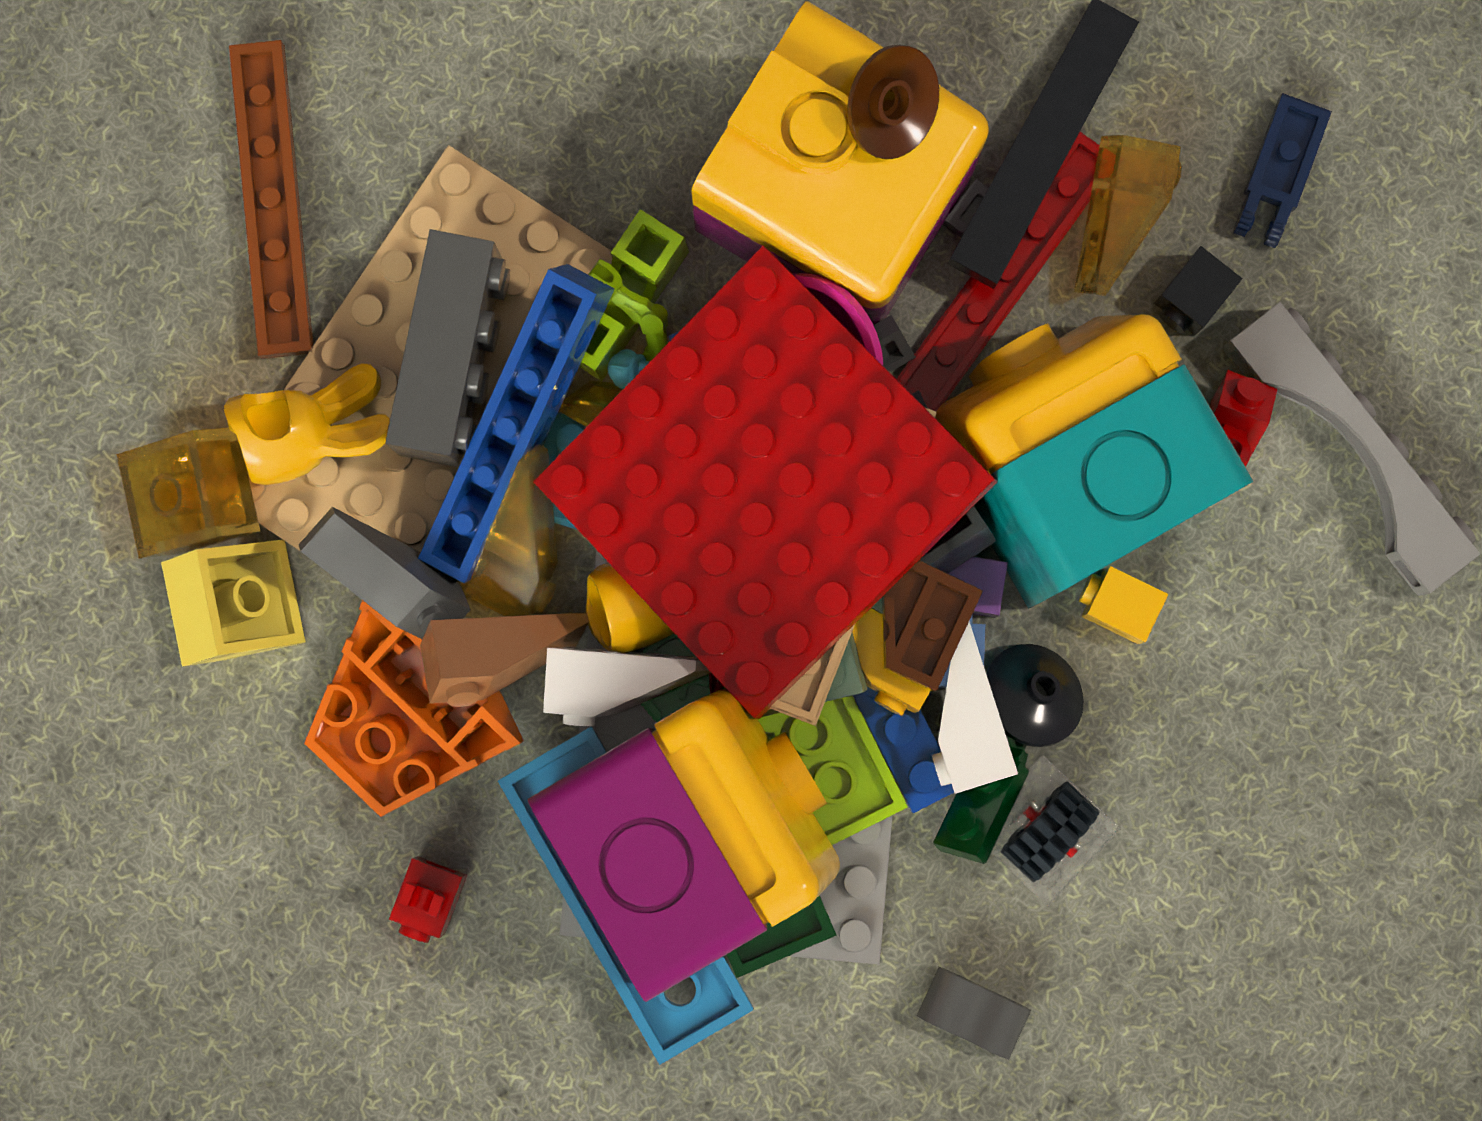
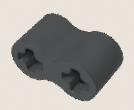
M938 967L916 1016L942 1030L1009 1060L1031 1013V1009L954 972Z

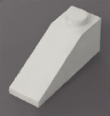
M970 622L950 662L938 738L941 752L932 755L941 786L952 784L955 794L1018 774Z
M582 647L547 648L543 713L563 714V724L595 726L596 717L619 714L711 672L697 657L642 652L623 654L610 652L606 649Z

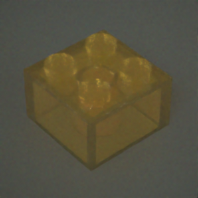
M229 428L191 430L116 454L139 559L186 553L260 532L246 463L238 438Z

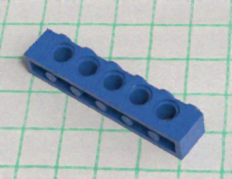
M569 264L548 269L419 554V560L462 583H466L485 572L615 288Z

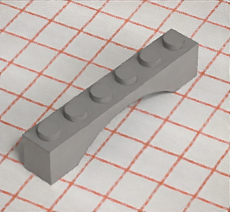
M1279 302L1222 347L1223 351L1243 376L1257 379L1261 383L1277 388V395L1307 407L1330 423L1352 445L1367 468L1380 499L1385 526L1386 557L1417 596L1432 593L1480 555V552L1472 544L1476 541L1474 533L1461 518L1457 516L1452 518L1439 501L1443 497L1435 483L1426 475L1418 476L1406 460L1409 458V452L1399 438L1390 432L1385 434L1373 419L1376 416V411L1370 401L1359 391L1353 393L1340 376L1343 374V370L1335 357L1325 349L1319 351L1307 336L1310 333V328L1304 318L1295 309L1289 308L1287 310Z

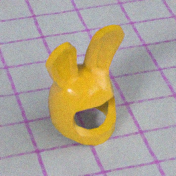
M361 363L350 368L328 386L312 395H307L302 391L280 390L260 394H242L228 398L224 405V414L229 429L238 438L251 482L270 485L293 480L309 473L321 463L325 456L353 457L369 455L385 445L390 423L389 417L385 414L373 415L352 423L330 426L349 417L369 404L377 396L381 388L379 372L371 364Z
M609 563L599 565L588 575L585 612L589 620L588 626L592 635L606 650L626 654L648 647L674 634Z

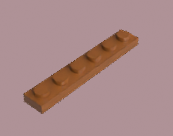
M282 40L229 45L258 356L261 359L308 354L312 352L313 336L285 45Z

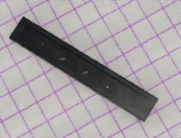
M1091 0L948 261V265L992 289L996 287L1139 21L1100 0Z

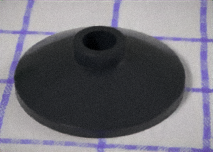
M1019 644L1004 650L991 662L986 675L1007 736L1027 746L1047 747L1061 742L1072 734L1078 726L1083 713V692L1074 670L1060 655L1040 645ZM1036 683L1044 688L1047 696H1043L1038 692Z

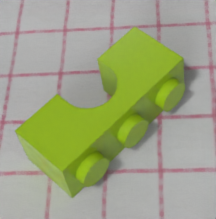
M640 209L611 251V265L621 275L623 286L638 295L648 298L655 304L688 255L689 249L685 237ZM609 301L579 367L602 382L608 373L610 359L618 352L624 350L640 324L633 322L621 308Z

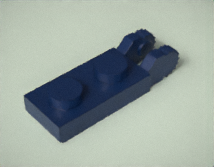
M1284 93L1280 95L1243 193L1247 196L1234 226V234L1245 237L1247 232L1251 230L1256 217L1255 212L1261 200L1277 206L1272 221L1269 222L1264 234V245L1276 248L1290 213L1298 206L1332 111Z

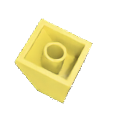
M284 540L196 549L161 562L182 667L223 661L305 643Z

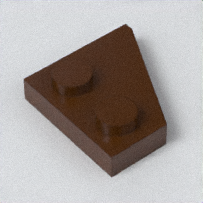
M919 560L882 597L884 668L931 691H937L983 590Z

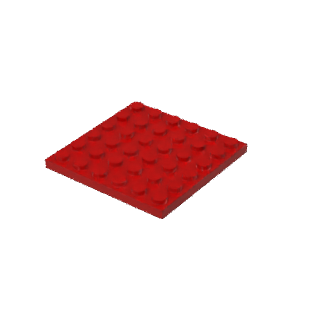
M762 246L533 482L754 719H760L997 483V480L769 249Z

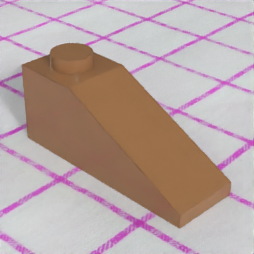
M587 613L430 620L420 644L430 703L447 702L454 707L468 706L478 700L486 699L546 664L547 648L577 646L589 623Z

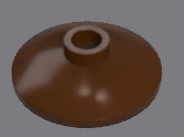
M890 45L875 52L859 69L850 89L847 116L851 134L863 151L881 159H895L911 152L926 137L934 122L939 104L938 77L929 58L923 52L911 46Z

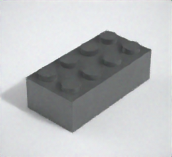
M429 229L385 442L399 456L459 467L478 426L473 424L472 418L475 403L484 404L488 389L489 373L484 372L483 365L486 351H495L499 335L500 321L495 320L494 312L496 299L505 300L510 281V269L505 268L506 260L502 258L494 241Z

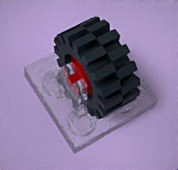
M1040 755L1027 768L1030 772L991 854L1049 907L1119 832L1121 827L1044 755Z

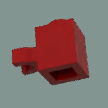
M1227 370L1209 406L1246 467L1270 423L1277 388L1261 383L1257 379Z
M419 856L412 858L389 920L401 924L398 932L414 940L429 943L431 936L441 938L447 931L467 874Z

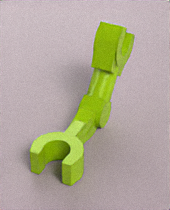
M599 259L588 275L615 288L609 301L621 308L633 322L640 324L643 334L646 335L647 342L643 355L647 361H651L668 344L666 332L668 326L667 310L664 306L654 304L648 298L638 295L623 286L619 272L611 264Z

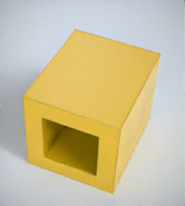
M1109 566L1103 570L1101 576L1093 573L1087 580L1079 598V602L1086 605L1081 617L1136 644L1145 643L1168 597V593Z

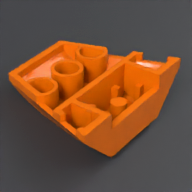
M362 600L359 607L361 612L351 637L346 639L341 651L344 654L332 683L326 688L304 744L370 808L382 817L454 777L477 767L490 758L513 748L524 740L500 691L484 700H478L471 705L454 707L447 702L430 703L420 649L422 639L396 627Z

